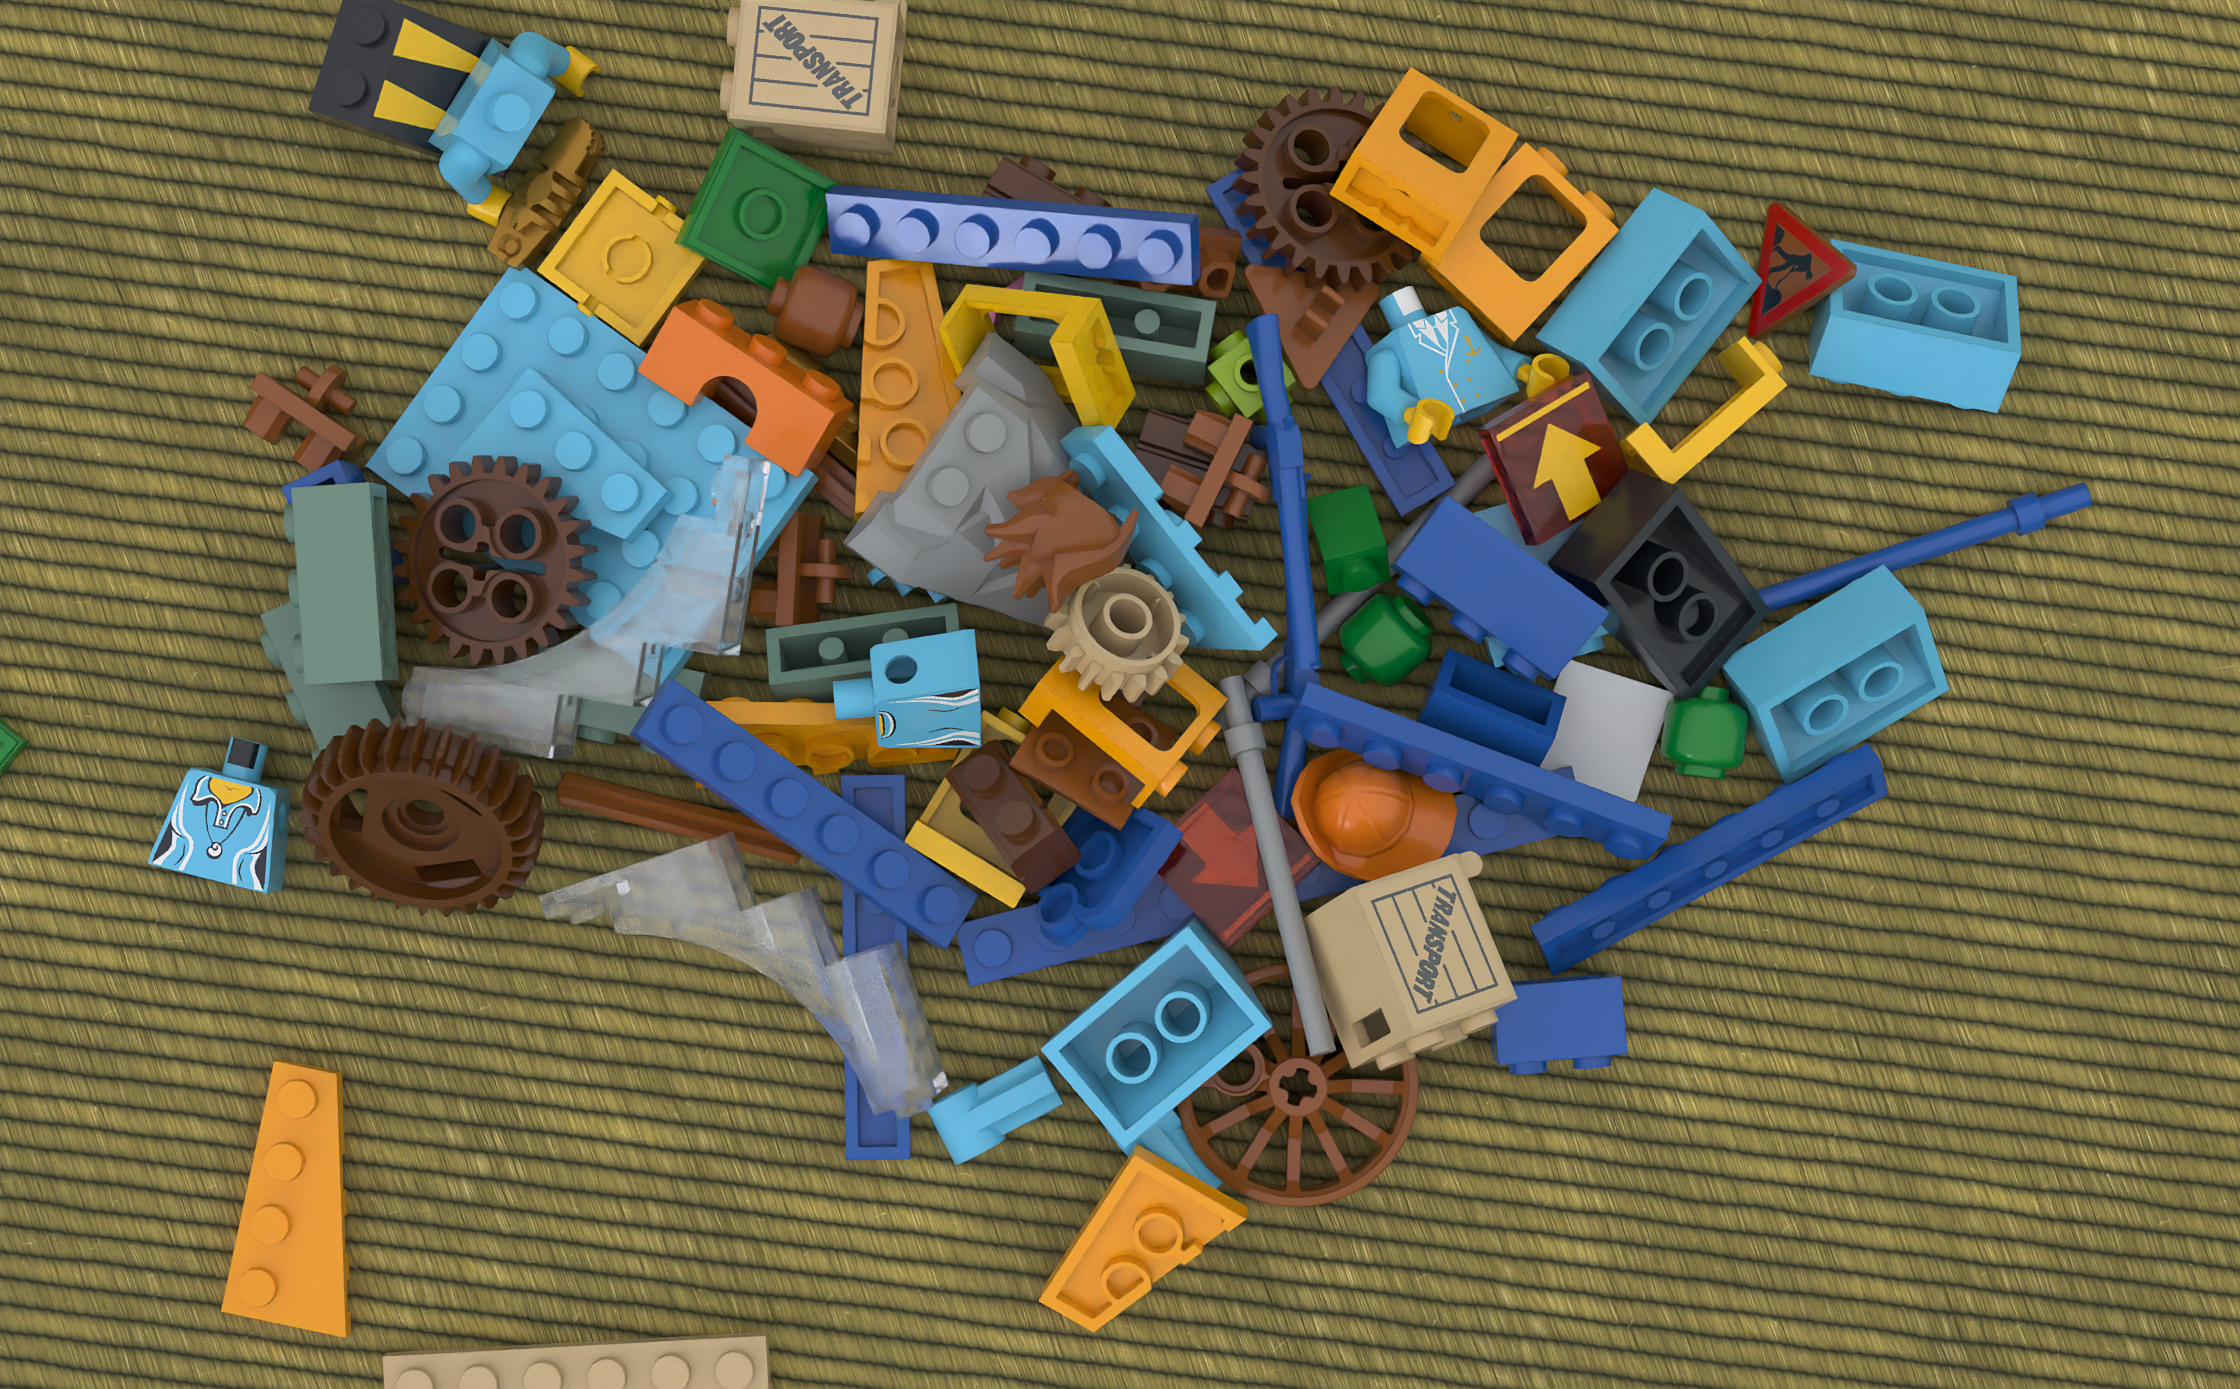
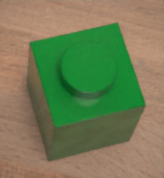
M1367 483L1307 499L1310 537L1329 596L1346 591L1361 592L1373 587L1377 583L1391 580L1387 544Z

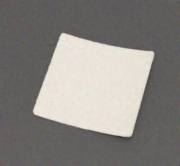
M1570 660L1560 672L1553 692L1563 695L1567 699L1555 740L1540 768L1551 771L1572 766L1576 781L1635 802L1665 720L1667 704L1673 699L1674 695L1670 691Z

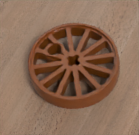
M1287 962L1262 966L1243 974L1255 994L1254 987L1256 985L1271 980L1291 978ZM1292 983L1290 1051H1286L1274 1026H1272L1263 1033V1036L1275 1059H1271L1263 1054L1253 1042L1245 1048L1252 1055L1254 1063L1252 1072L1245 1079L1232 1082L1224 1079L1216 1072L1200 1086L1214 1087L1229 1096H1244L1254 1090L1262 1092L1204 1123L1198 1122L1191 1094L1177 1105V1109L1182 1120V1127L1192 1148L1206 1167L1225 1184L1250 1198L1268 1204L1287 1207H1308L1330 1203L1357 1192L1377 1178L1390 1165L1405 1143L1415 1118L1419 1096V1074L1417 1060L1414 1057L1399 1064V1078L1331 1076L1349 1064L1344 1049L1322 1059L1324 1054L1311 1057L1309 1048L1305 1052V1032ZM1329 1014L1328 1020L1332 1036L1334 1037L1337 1031ZM1297 1068H1304L1305 1077L1314 1086L1311 1092L1300 1091L1296 1100L1288 1099V1091L1280 1083L1282 1076L1293 1077ZM1349 1092L1398 1094L1399 1099L1389 1129L1385 1130L1329 1094ZM1271 1108L1235 1165H1231L1209 1142L1208 1139L1253 1114ZM1321 1108L1340 1118L1375 1140L1379 1145L1362 1163L1354 1169H1349L1318 1109ZM1287 1116L1285 1184H1271L1249 1176L1250 1170L1271 1136ZM1304 1116L1308 1118L1337 1173L1335 1179L1319 1184L1300 1186L1301 1136Z

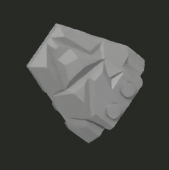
M988 332L953 383L956 388L963 392L961 398L896 492L879 490L843 544L893 581L929 590L971 605L974 604L1003 613L1012 618L1048 628L1044 626V619L1050 612L1046 586L1044 585L1034 598H1027L1026 593L1020 601L1014 598L1012 594L1020 564L1007 569H1001L999 563L1005 557L984 562V556L1002 541V539L986 535L985 527L990 524L1007 522L1020 512L1007 499L1010 491L1023 488L1041 477L1053 476L1056 478L1070 469V460L1059 444V441L1075 427L1081 426L1075 420L1045 372L995 332ZM1078 483L1077 490L1096 502L1090 491ZM1128 551L1118 567H1122L1124 563L1131 566L1134 563Z

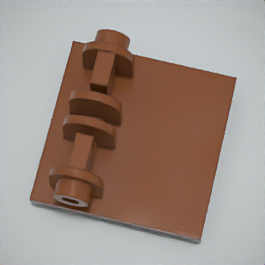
M1100 691L1099 700L1105 708L1154 748L1160 751L1168 750L1178 731L1116 695H1113L1110 701L1103 700ZM1054 710L1039 727H1036L1034 724L1032 725L1009 763L1010 767L1120 831L1134 809L1131 802L1145 786L1143 782Z

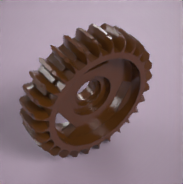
M397 715L392 720L390 727H386L378 718H372L365 730L358 725H351L344 736L337 735L332 737L326 749L320 750L308 775L302 792L303 797L300 803L302 808L299 821L306 829L304 840L316 847L315 858L318 861H331L329 869L330 875L333 877L345 874L350 877L348 883L351 891L364 887L371 891L373 902L383 896L395 901L396 910L403 903L417 906L421 916L428 911L429 907L439 908L442 914L448 917L456 906H459L467 915H470L477 909L478 904L483 905L487 909L494 908L498 899L512 898L515 889L525 885L533 869L534 862L537 861L543 841L541 838L546 814L541 810L542 796L538 792L532 791L533 778L530 775H517L519 768L517 759L500 760L498 758L500 753L499 745L493 744L486 748L476 743L477 735L475 731L465 738L452 733L451 722L443 730L429 727L426 717H423L418 721L417 726H408L403 718ZM356 788L367 790L364 818L354 807L348 794ZM412 801H429L439 806L442 811H425L416 807Z

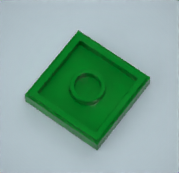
M728 127L674 243L772 292L778 277L790 281L793 273L799 266L808 264L828 222L826 193L835 185L842 184L743 131Z

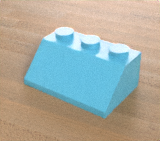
M1653 187L1536 335V339L1550 354L1558 355L1568 362L1571 375L1583 384L1588 381L1589 389L1635 425L1640 426L1644 422L1650 425L1759 287L1762 280L1705 211Z
M1830 238L1829 243L1856 265L1857 273L1852 280L1815 305L1809 335V375L1823 377L1840 384L1852 383L1886 390L1898 396H1916L1950 403L1961 409L1974 408L1998 413L2022 354L2017 276Z
M1884 564L1863 577L1850 582L1846 587L1807 610L1796 614L1790 620L1753 642L1742 646L1721 668L1734 703L1741 705L1748 712V726L1783 784L1796 781L1823 765L1835 755L1845 752L1949 690L1924 608Z
M1195 916L1051 1036L1041 1048V1051L1125 1149L1273 1026V1022L1239 966L1198 917Z

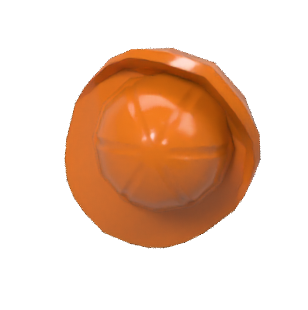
M1347 749L1333 750L1314 757L1300 772L1291 797V805L1299 833L1315 855L1335 871L1366 882L1439 859L1450 843L1457 816L1453 792L1436 790L1428 786L1422 777L1401 769L1384 770L1368 764L1362 758V755Z

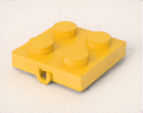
M612 169L537 271L578 301L576 308L588 317L592 314L597 319L601 318L643 349L708 260L674 243L684 223L677 216L680 211L677 207L661 195H658L656 199L652 198L615 169Z

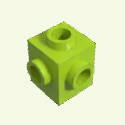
M1239 329L1209 352L1215 362L1207 367L1206 377L1211 384L1204 388V390L1225 418L1228 419L1237 413L1249 420L1257 416L1265 424L1267 421L1259 385L1247 384L1240 375L1242 366L1253 362L1248 337L1246 338ZM1282 355L1285 386L1289 404H1291L1294 400L1288 392L1295 387L1297 382Z

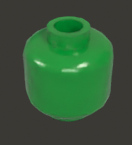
M1377 593L1341 624L1339 639L1345 651L1339 656V660L1348 673L1363 685L1372 679L1384 687H1394L1402 682L1432 653V641L1429 635L1434 631V626L1422 609L1404 593H1399L1395 597L1387 593Z
M1705 686L1696 698H1690L1686 701L1674 698L1668 702L1664 720L1661 754L1665 760L1675 764L1674 774L1725 780L1726 771L1735 770L1742 765L1749 718L1748 712L1744 707L1728 702L1730 690Z

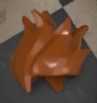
M1068 469L1056 478L1053 476L1041 477L1023 488L1010 491L1007 499L1020 512L1007 522L990 524L985 527L986 535L1002 539V541L984 556V562L1005 557L999 563L1001 569H1007L1020 564L1012 596L1019 601L1025 593L1027 598H1034L1045 585L1048 593L1049 609L1054 614L1062 608L1067 595L1075 588L1113 572L1118 567L1130 547L1139 511L1133 509L1125 522L1119 527L1115 514L1108 513L1095 501L1077 490L1079 474L1073 469Z

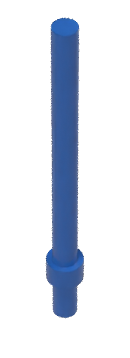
M2084 482L2039 497L2031 492L2007 500L2006 508L1758 589L1756 592L1770 609V612L1842 589L1850 582L1863 577L1883 564L1890 572H1894L2011 532H2015L2018 536H2023L2044 529L2048 520L2090 507L2092 505L2091 496Z

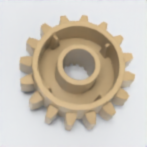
M1124 563L1122 567H1117L1113 572L1078 586L1067 595L1062 608L1056 614L1049 612L1044 619V626L1055 632L1046 643L1048 650L1064 652L1066 657L1058 669L1061 673L1076 669L1081 674L1078 682L1080 690L1084 691L1090 687L1092 682L1101 686L1102 699L1110 701L1116 691L1121 689L1124 697L1131 703L1135 702L1144 690L1152 696L1155 695L1164 683L1172 678L1183 663L1180 655L1188 646L1189 638L1180 634L1181 626L1186 621L1185 614L1178 613L1173 601L1175 597L1171 591L1167 592L1155 581L1153 575L1150 573L1146 575L1131 569V565Z

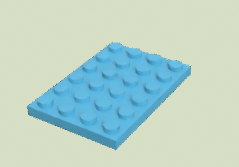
M509 267L365 466L409 498L412 493L426 492L434 495L427 477L430 474H445L450 477L449 465L445 464L529 366L539 371L675 494L633 543L593 526H590L585 532L578 535L580 544H590L598 548V552L582 558V567L592 570L598 576L596 580L579 583L578 589L588 596L591 600L590 605L571 606L569 608L578 623L662 684L665 679H675L820 478L807 468L802 476L796 478L745 444L744 441L751 428L708 397L704 396L700 403L690 407L639 373L637 370L646 356L645 352L592 314L588 317L576 308L578 304L525 267L522 271H518ZM467 509L462 518V528L465 535L471 538L474 534L476 523L473 513ZM527 518L521 528V538L524 545L530 549L534 544L536 532L533 523ZM483 552L505 569L521 568L542 575L546 570L545 565L541 562L497 558L491 556L489 552Z

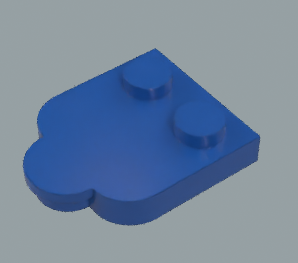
M1076 806L1073 813L1062 825V828L1082 857L1078 863L1036 892L1041 896L1036 908V920L1040 925L1042 935L1054 945L1067 946L1080 940L1090 929L1104 931L1117 925L1125 918L1158 870L1165 864L1184 834L1170 821L1142 806L1139 809L1134 807L1121 831Z

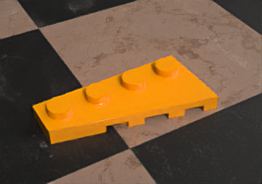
M730 697L721 701H706L710 706L795 766L807 765L811 767L814 775L838 773L839 769L850 765L855 759L867 758L868 764L873 768L954 760L959 748H884L877 745L875 717L836 720L834 703H816L807 698H795L785 702H752L742 697ZM695 780V788H704L703 785Z

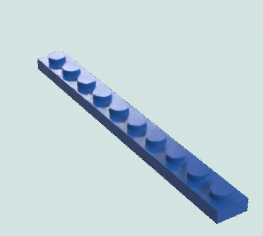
M1572 766L1551 770V772L1575 780ZM1461 793L1454 795L1457 807L1454 830L1450 843L1440 858L1467 851L1475 852L1480 856L1558 836V834L1549 831L1544 826V822L1520 813L1516 815L1498 813L1488 808L1482 799ZM1301 835L1283 839L1291 869L1304 856L1308 855L1311 858L1293 876L1299 902L1348 890L1367 883L1332 869L1315 855ZM1257 846L1258 888L1191 883L1208 867L1203 860L1162 870L1156 873L1121 922L1104 931L1090 929L1080 940L1067 946L1054 945L1042 935L1040 925L1036 920L1038 903L964 921L956 934L969 985L972 987L1170 936L1195 916L1198 917L1204 926L1239 918L1269 891L1259 847ZM1270 898L1255 913L1274 909L1272 899Z

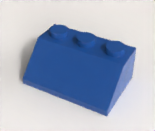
M1448 495L1435 504L1390 566V568L1401 575L1395 584L1402 591L1424 606H1428L1431 600L1435 599L1454 613L1448 621L1451 626L1479 645L1485 637L1493 641L1506 651L1501 661L1515 673L1532 683L1538 675L1546 681L1555 679L1610 613Z

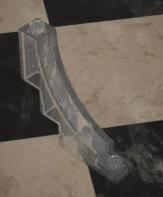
M724 454L723 466L717 468L711 483V502L716 506L714 518L680 514L664 547L643 577L602 618L573 638L540 654L509 664L492 667L464 669L446 666H414L412 677L407 681L402 694V709L406 714V724L408 726H417L418 721L426 717L429 727L443 730L451 722L452 733L465 738L475 731L477 735L476 743L482 746L489 747L493 744H498L499 749L544 758L571 757L574 753L582 698L629 707H647L659 689L665 646L717 656L739 655L771 461Z
M733 831L558 888L539 896L546 920L568 914L571 925H575L607 914L609 911L616 934L653 935L694 943L737 959L772 979L800 1001L825 1027L843 1051L857 1075L874 1115L893 1109L897 1119L919 1114L933 1108L934 1104L931 1097H935L948 1086L900 939L840 958L817 886L807 887L757 904Z

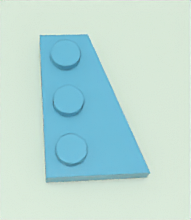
M530 366L445 463L449 465L453 461H467L471 466L473 456L491 455L494 462H496L498 456H516L518 469L523 463H538L541 465L539 481L545 477H560L562 479L561 487L556 495L557 498L578 496L580 499L576 508L569 514L572 518L576 520H591V526L630 543L637 539L675 495L539 371Z

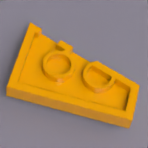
M1136 1144L1043 1286L1039 1302L1094 1333L1152 1290L1153 1283L1178 1264L1182 1263L1185 1265L1202 1253L1203 1246L1224 1230L1230 1232L1247 1219L1248 1207Z

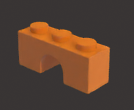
M702 298L699 301L694 299L675 305L637 371L690 407L700 403L704 396L709 399L712 398L725 376L739 379L752 391L757 404L756 420L744 443L796 478L802 476L806 468L810 471L816 469L854 406L852 402L839 394L841 391L840 385L819 371L808 369L805 372L786 359L788 352L782 345L761 334L751 336L733 324L735 317L728 309L712 300Z

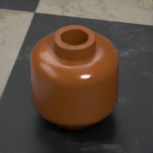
M805 264L795 270L790 281L782 277L777 278L765 313L776 316L774 332L779 341L818 357L828 358L838 348L849 349L861 321L865 303L857 300V288L850 280Z

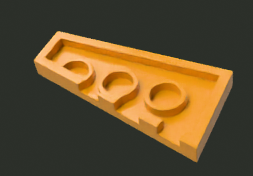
M899 259L867 262L854 521L860 519L879 490L896 492L961 398L960 390L953 385L957 379V373L938 330L944 314L932 262Z
M284 1059L274 1061L221 1312L344 1338L351 1334V1311H348L347 1302L349 1253H346L344 1216L347 1215L346 1189H343L342 1155L345 1154L341 1071Z

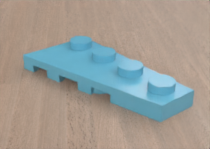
M1111 425L1075 427L1059 441V444L1070 460L1069 468L1079 474L1078 483L1090 491L1097 504L1108 513L1116 515V522L1119 527L1125 522L1133 509L1139 511L1135 533L1128 552L1136 563L1135 570L1146 575L1150 573L1155 577V581L1167 592L1171 591L1175 596L1173 601L1178 613L1185 614L1186 621L1181 626L1180 634L1189 638V648L1261 651L1278 635L1264 617L1259 618L1253 623L1235 599L1244 591L1226 570L1218 575L1195 550L1196 545L1202 539L1188 521H1183L1169 510H1163L1157 503L1163 495V490Z

